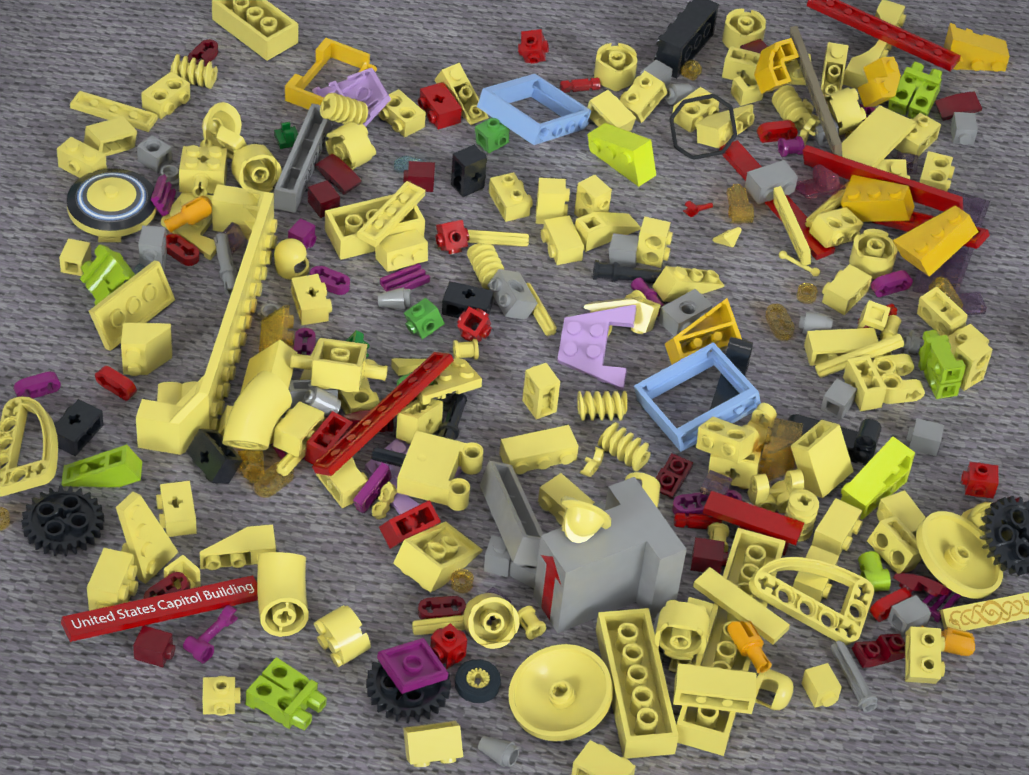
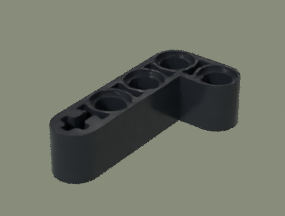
M730 337L726 357L745 376L750 362L753 342ZM722 373L720 374L710 410L740 394Z
M799 414L789 416L782 435L783 440L789 444L795 443L820 420ZM874 419L863 420L858 431L840 427L851 462L857 464L860 462L866 466L874 457L882 429L880 423Z

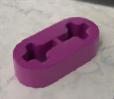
M315 266L310 270V275L318 274L320 276V281L325 283L328 292L337 295L349 292L350 278L347 275L325 266Z
M900 270L877 277L871 283V289L877 297H883L907 290L912 285L913 279L907 271Z
M301 328L295 333L294 350L298 352L297 354H302L303 351L306 352V355L311 356L316 346V334L310 328ZM303 337H308L307 343H303Z
M49 371L23 378L15 383L13 389L17 397H30L34 399L57 392L61 387V383L57 374Z

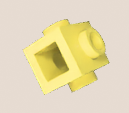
M203 677V714H216L220 716L235 714V703H240L241 697L240 687L235 688V677Z

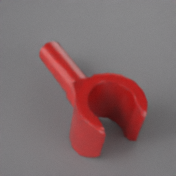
M689 200L685 203V206L688 208L683 210V212L690 217H694L701 210L713 208V203L695 205Z

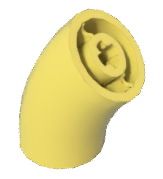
M262 371L242 390L232 407L225 426L222 441L224 445L246 450H266L269 448L271 435L278 420L291 407L292 403L288 387L276 374L270 371Z
M283 552L258 554L257 594L259 617L263 629L271 635L279 637L293 635L304 628L308 621L309 611L305 578L306 557L303 555Z

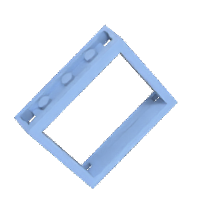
M531 74L483 88L477 105L479 109L498 119L504 126L533 145L585 129L589 124L588 119L591 114L590 109L537 74ZM532 97L561 117L539 124L509 103Z
M714 342L634 385L637 401L680 452L697 443L698 427L711 417H716L733 424L751 414L761 403L758 390ZM715 366L740 394L676 428L652 399L704 370Z

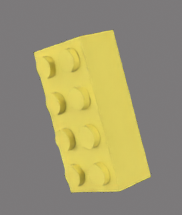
M212 0V20L268 61L298 43V23L267 0Z
M394 194L325 211V231L340 260L375 251L374 246L357 238V232ZM416 205L387 236L416 229L424 237L425 219L418 206Z

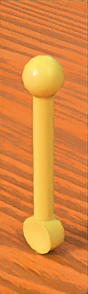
M786 251L779 252V258L789 260L811 272L813 276L820 274L818 268H811L807 265L803 266L800 261L787 255Z

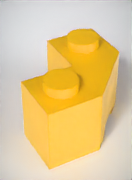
M792 38L776 42L761 51L754 72L761 94L776 90L791 82L785 65L799 58Z
M894 56L881 57L863 67L868 82L857 89L864 107L878 106L895 97L901 75Z

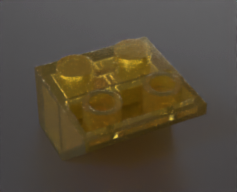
M290 305L282 306L261 320L259 353L278 340L283 341L288 346L294 344V331H290V329L294 328V315H290Z
M775 418L774 426H768L765 440L770 441V443L765 442L761 458L766 460L761 459L758 473L766 474L769 482L786 475L787 471L793 470L795 459L791 445L801 437L804 424Z

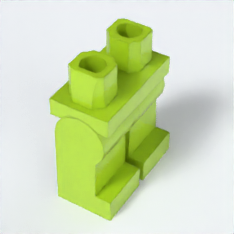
M914 62L910 67H906L904 74L899 80L895 97L889 99L888 109L904 116L908 112V117L913 119L919 113L928 116L940 91L942 71L934 68L930 74L923 73L924 66L918 62Z
M101 244L94 250V254L97 256L93 262L90 260L86 261L80 267L83 272L80 280L82 283H85L86 288L93 294L96 299L95 305L123 285L125 280H129L135 275L120 253L112 251L109 247Z
M937 330L925 331L922 337L924 344L918 353L920 356L918 364L920 371L924 370V376L936 399L958 396L966 365L963 360L956 361L947 335L939 336Z
M276 657L262 672V676L260 675L246 690L245 705L252 709L257 708L288 729L294 725L302 730H306L312 721V714L305 710L310 707L318 713L321 712L326 706L327 697L317 691V682L312 679L310 681L306 676Z

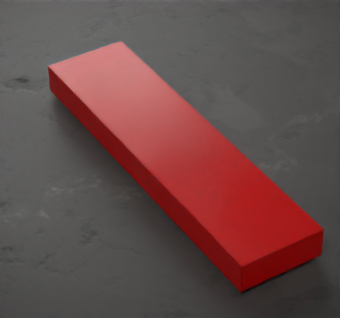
M712 490L703 508V514L784 540L795 546L804 527V522Z

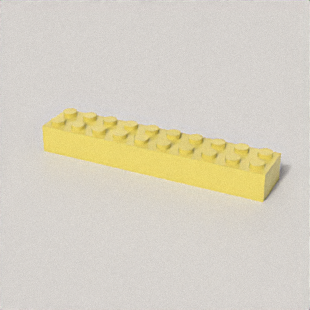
M737 528L723 577L767 608V602L751 593L749 581L759 568L770 561L782 558L786 541ZM777 572L771 573L770 575L776 577ZM760 580L761 588L764 589L763 582ZM714 602L709 618L710 627L706 649L703 654L700 655V652L698 653L695 665L749 672L750 658L740 654L727 630L728 624L739 620ZM682 706L676 724L679 736L677 743L724 756L737 712Z

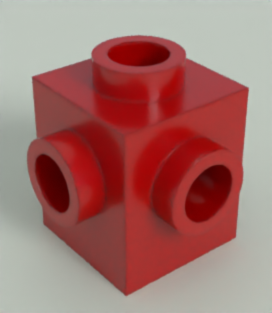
M542 29L521 31V43L518 44V52L520 56H523L525 63L536 64L546 61L549 45L548 41L545 40Z
M463 220L436 225L437 234L435 239L441 251H448L449 254L462 252L461 248L468 246L469 232L467 228H464Z
M468 307L466 312H463L457 321V327L461 332L460 336L469 342L477 339L480 343L482 338L486 339L492 330V327H490L491 322L488 318L489 315L479 308L475 310ZM473 325H479L475 331L472 330Z
M969 462L967 471L963 470L961 485H965V495L994 499L999 484L998 465Z
M450 623L444 628L437 629L432 634L430 647L441 663L446 664L447 670L466 657L468 639L463 631L457 630Z

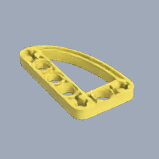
M30 397L10 399L4 405L0 421V497L45 485L56 474L58 439L54 422L42 405ZM32 412L38 416L42 428V460L17 467L27 414Z
M785 557L770 561L759 568L749 581V589L753 595L834 641L840 640L844 642L845 645H850L859 639L874 595L873 585L867 579L842 567L803 557ZM785 570L803 571L817 574L848 586L849 589L841 612L838 613L770 574ZM760 580L763 582L764 589L761 588ZM859 587H861V588H862V593H863L864 595L861 596V597L859 598V600H858L857 598L860 596V593H861V590L859 589ZM779 591L787 594V603L780 600L778 596ZM800 603H804L809 607V615L804 614L800 610ZM850 606L857 608L859 611L858 618L851 615ZM822 615L829 617L831 621L830 627L822 623ZM844 629H848L850 637L846 636L847 632Z

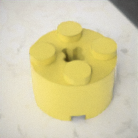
M735 9L729 12L725 20L722 37L724 45L728 49L730 46L740 48L741 45L758 39L763 41L766 29L765 18L754 10H751V13L744 12V9Z
M612 43L601 46L597 51L594 78L598 77L602 86L613 91H620L632 85L635 80L638 62L637 53L626 44L618 43V46H611Z
M845 88L824 96L828 109L839 126V135L855 130L866 119L863 107L860 108L857 102L859 97L855 88Z
M348 122L326 135V137H329V140L325 141L328 154L331 155L333 153L352 170L370 161L376 155V150L367 136L368 130L363 124L358 125L355 122Z
M251 144L237 149L233 155L231 170L241 187L263 192L273 190V186L278 182L282 171L280 164L269 149L259 144Z
M879 229L864 230L863 234L855 236L849 263L872 276V279H876L892 272L898 249L893 240L888 237L889 234Z
M484 593L467 603L463 615V623L466 632L473 640L486 648L495 649L507 645L517 633L519 616L513 605L502 596L494 593ZM490 616H493L496 620H493L490 626L486 621L490 619Z
M676 600L667 601L658 617L655 633V645L659 649L660 646L665 650V655L678 660L693 659V656L699 652L700 655L703 654L706 649L710 619L706 613V607L701 604L694 605Z
M343 605L314 622V626L320 634L317 636L319 644L324 650L328 648L331 650V659L337 667L348 663L371 648L367 633L362 635L360 629L362 624L349 606Z

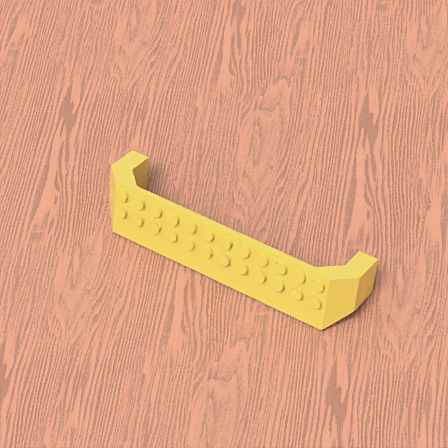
M217 184L212 198L213 231L243 235L249 242L205 375L176 405L142 399L136 415L138 448L181 455L187 451L199 429L218 430L219 419L217 417L218 415H223L225 407L223 399L224 397L228 398L230 392L229 380H234L236 366L234 364L240 362V346H245L247 337L245 330L250 329L252 323V316L250 314L256 311V296L260 297L262 292L261 280H266L267 277L266 264H271L273 254L271 249H275L278 237L274 235L277 229V219H274V193Z

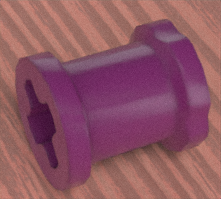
M796 136L795 139L785 140L780 138L778 140V151L781 157L794 153L798 155L803 154L805 146L801 136Z

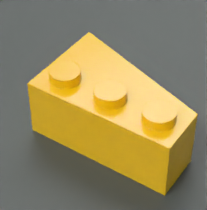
M949 24L943 48L961 55L960 61L953 68L954 70L1006 71L1010 56L1005 40L986 34L979 35L973 33L971 29L966 28V30L957 28L955 24Z
M856 175L851 176L841 200L842 208L847 207L862 222L910 220L915 207L909 186Z
M954 206L894 239L893 242L905 260L926 275L931 276L978 233V230L970 215Z
M728 298L665 343L672 365L713 342L722 351L727 349L730 337L742 339Z

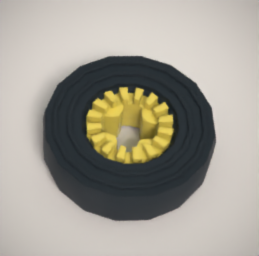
M472 659L464 662L455 674L456 691L459 696L472 703H485L492 700L498 694L501 687V676L496 666L482 659ZM476 678L481 679V683L479 685L475 684L474 682Z

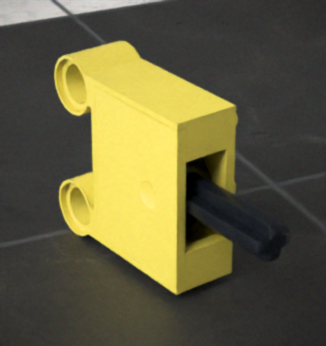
M416 431L407 454L375 447L372 450L371 459L401 467L397 477V493L427 501L430 500L431 502L447 505L452 510L461 511L469 505L470 484L462 478L454 479L459 466L466 474L473 475L479 473L482 469L483 448L478 443H464Z

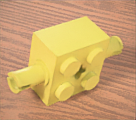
M206 139L200 142V147L195 145L183 146L179 167V192L193 193L195 197H199V193H201V196H206L207 193L214 194L217 184L225 185L227 176V148L214 146L211 140H208L206 145Z
M320 338L314 356L292 353L290 368L311 370V386H318L321 389H340L344 392H359L364 378L386 381L388 370L386 365L367 364V344Z
M127 542L122 545L121 551L103 548L87 585L89 611L130 602V597L136 595L138 589V581H135L137 565H134V556L130 554Z

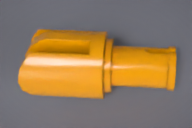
M206 196L197 197L182 205L181 212L165 219L164 223L170 233L187 223L194 225L210 216L212 213L211 200Z
M735 621L728 624V633L740 654L750 658L757 673H764L769 670L772 663L762 650L764 642L751 621Z
M951 627L941 631V636L945 637L944 652L961 656H970L974 653L975 637L972 633Z

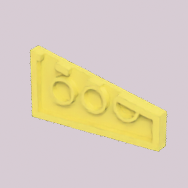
M132 492L116 506V510L129 552L134 556V565H137V578L146 584L178 553V550L142 496Z

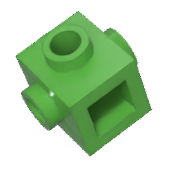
M492 117L475 126L476 143L487 153H491L509 143L510 129L500 123L498 119Z
M424 298L404 312L407 319L405 323L407 329L411 334L416 333L421 339H424L445 324L438 308L427 298Z

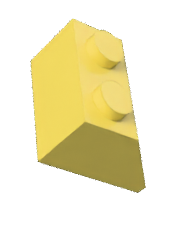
M123 323L121 338L123 375H148L172 358L171 324Z

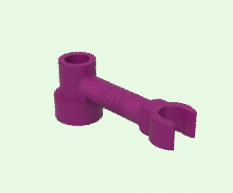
M230 605L226 606L219 615L218 620L198 639L193 636L187 637L183 643V649L191 653L195 660L205 664L214 653V646L208 642L224 627H228L238 619L234 615L237 609Z

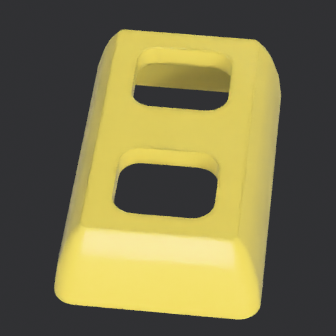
M223 126L219 127L217 139L222 148H227V157L233 160L234 152L247 146L242 136Z

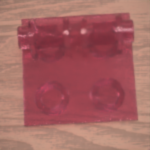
M818 164L813 168V179L797 182L795 191L805 198L814 199L820 194H836L839 190L846 189V187L840 184L839 176L836 173Z

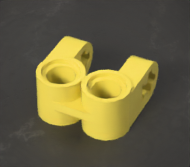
M881 355L874 359L873 364L887 389L883 403L913 402L924 396L925 391L919 380H902L900 377L910 374L914 369L910 355Z
M760 403L753 411L748 424L742 426L755 432L752 450L755 452L764 450L774 434L777 413L767 403Z
M800 469L789 470L786 472L785 479L778 481L772 487L769 485L766 474L752 475L747 492L750 502L755 506L775 512L777 509L779 513H786L791 492L799 489L804 490L803 473Z

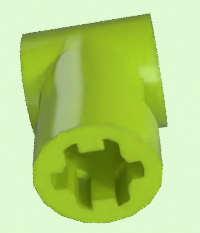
M874 551L861 554L858 558L861 570L860 576L871 582L874 592L889 591L891 586L890 574L888 569H883L879 554Z

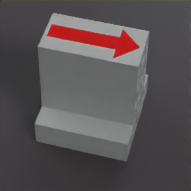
M635 477L608 486L605 512L611 517V527L608 529L601 527L592 537L581 543L570 541L566 537L565 532L562 531L563 527L543 534L540 537L533 597L557 634L597 618L598 612L615 611L634 602H637L641 609L649 608L651 619H653L665 607L667 601H677L687 549Z

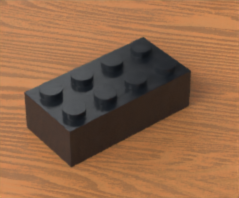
M711 0L689 1L685 10L679 12L674 23H670L666 32L658 37L656 43L658 51L654 61L658 60L672 68L671 77L677 79L714 35L718 3Z

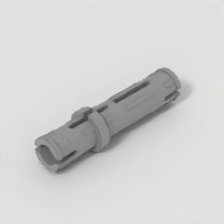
M219 233L214 236L220 265L219 276L223 280L225 294L229 296L232 293L238 272L233 264L228 235Z

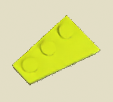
M607 123L602 124L587 134L590 152L638 187L656 176L651 139Z
M892 437L854 479L844 485L841 490V501L862 510L860 519L863 520L879 506L880 499L892 495L907 482L915 452L895 437Z

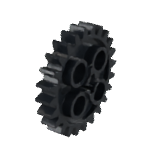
M59 486L58 492H54L52 488H49V494L47 495L40 492V499L32 497V504H26V511L22 512L23 520L21 522L24 537H28L29 544L34 543L35 550L43 547L44 554L53 550L54 556H57L59 551H63V555L66 557L68 551L72 550L76 555L77 548L80 547L86 551V543L94 545V537L100 538V530H104L102 505H98L97 498L91 499L90 492L83 495L82 488L76 492H73L72 486L67 491H64L63 487Z
M1014 496L998 499L990 504V508L985 509L987 515L981 517L985 525L980 526L979 529L984 531L985 535L980 536V539L986 540V544L982 548L989 549L990 552L987 558L994 557L993 565L1001 564L1002 572L1008 570L1009 575L1017 573L1018 576L1029 574V500L1023 502L1022 497L1015 499Z
M378 660V663L372 662V670H368L366 679L367 697H371V705H377L378 713L386 710V718H389L392 714L396 715V722L401 717H405L406 723L410 722L411 717L420 722L421 715L430 719L431 711L438 714L439 706L445 707L446 699H449L451 689L450 672H448L447 680L403 693V696L400 698L401 692Z

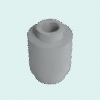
M671 83L666 87L668 93L665 99L668 104L675 105L696 89L689 83Z
M806 311L805 316H800L798 328L803 329L802 334H807V331L831 330L833 318H828V315Z
M318 387L309 389L303 399L305 404L325 412L324 417L326 418L332 411L338 413L341 406V401L337 399V396Z

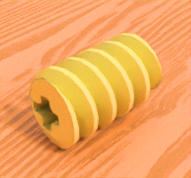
M176 54L170 72L190 82L192 85L197 83L200 87L205 85L206 88L211 89L216 81L218 68L217 66L212 68V62L210 61L205 67L204 60L202 59L198 65L196 64V58H192L191 62L188 63V56H184L183 60L180 61V55Z
M785 85L774 93L772 103L783 121L791 120L795 123L797 130H802L809 119L812 118V115L805 107L794 87Z
M328 93L321 103L320 114L324 119L336 121L337 123L355 122L356 124H363L368 117V106L363 101L337 93Z
M474 244L469 247L467 256L482 288L490 290L488 287L489 282L498 269L504 270V266L501 264V260L492 244Z
M578 391L577 408L581 420L584 421L586 414H589L591 421H594L595 415L598 414L600 420L603 421L605 414H608L610 421H612L614 415L617 414L619 421H622L624 414L627 412L626 391L622 392L621 398L618 391H614L612 397L609 391H604L602 397L599 391H595L593 397L590 391H586L583 397L581 392Z
M615 422L602 433L598 446H602L603 450L609 451L614 457L617 456L619 461H624L626 466H632V469L637 472L650 458L651 453L647 451L649 444L645 442L640 446L641 438L639 437L632 441L634 434L630 432L625 436L627 431L625 427L617 431L619 423Z
M803 489L791 492L785 514L787 517L804 522V527L798 541H805L811 537L819 509L818 498L812 492Z

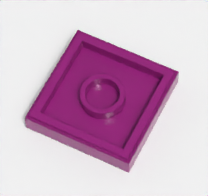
M424 638L378 652L377 659L401 694L448 679V671Z

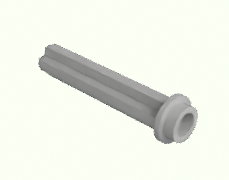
M840 640L836 641L831 645V651L859 701V709H863L864 712L873 711L878 706L877 697L872 695L845 643Z

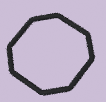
M715 94L684 99L669 119L674 148L693 160L724 154L737 137L732 105ZM714 98L729 108L733 135L722 150L693 156L678 146L674 118L684 104Z

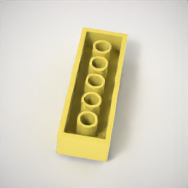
M649 608L598 612L596 635L601 658L609 670L613 683L611 704L623 757L629 759L675 754L679 736L659 650L655 645V633Z

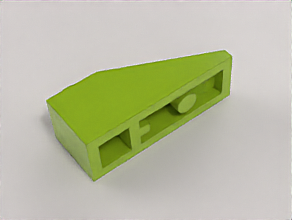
M124 445L64 465L61 485L72 487H122L141 480L142 460L128 445Z

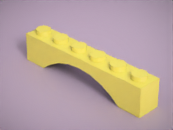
M882 0L876 10L875 17L901 28L900 26L903 27L906 20V15L904 14L905 6L888 0ZM878 40L876 45L869 51L852 57L845 70L843 85L857 89L867 83L868 80L863 67L881 57H887L889 50L893 46Z

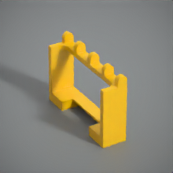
M325 38L316 48V62L304 76L294 74L285 85V101L308 110L312 103L321 105L324 97L304 89L330 58L360 68L359 72L369 68H373L376 72L377 68L370 64L369 53Z

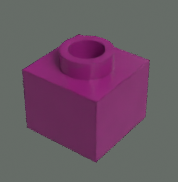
M300 218L288 230V239L299 240L306 249L313 247L317 239L315 225Z

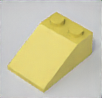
M445 521L405 539L393 564L400 568L402 573L410 576L423 589L431 593L449 582L475 559L483 549Z

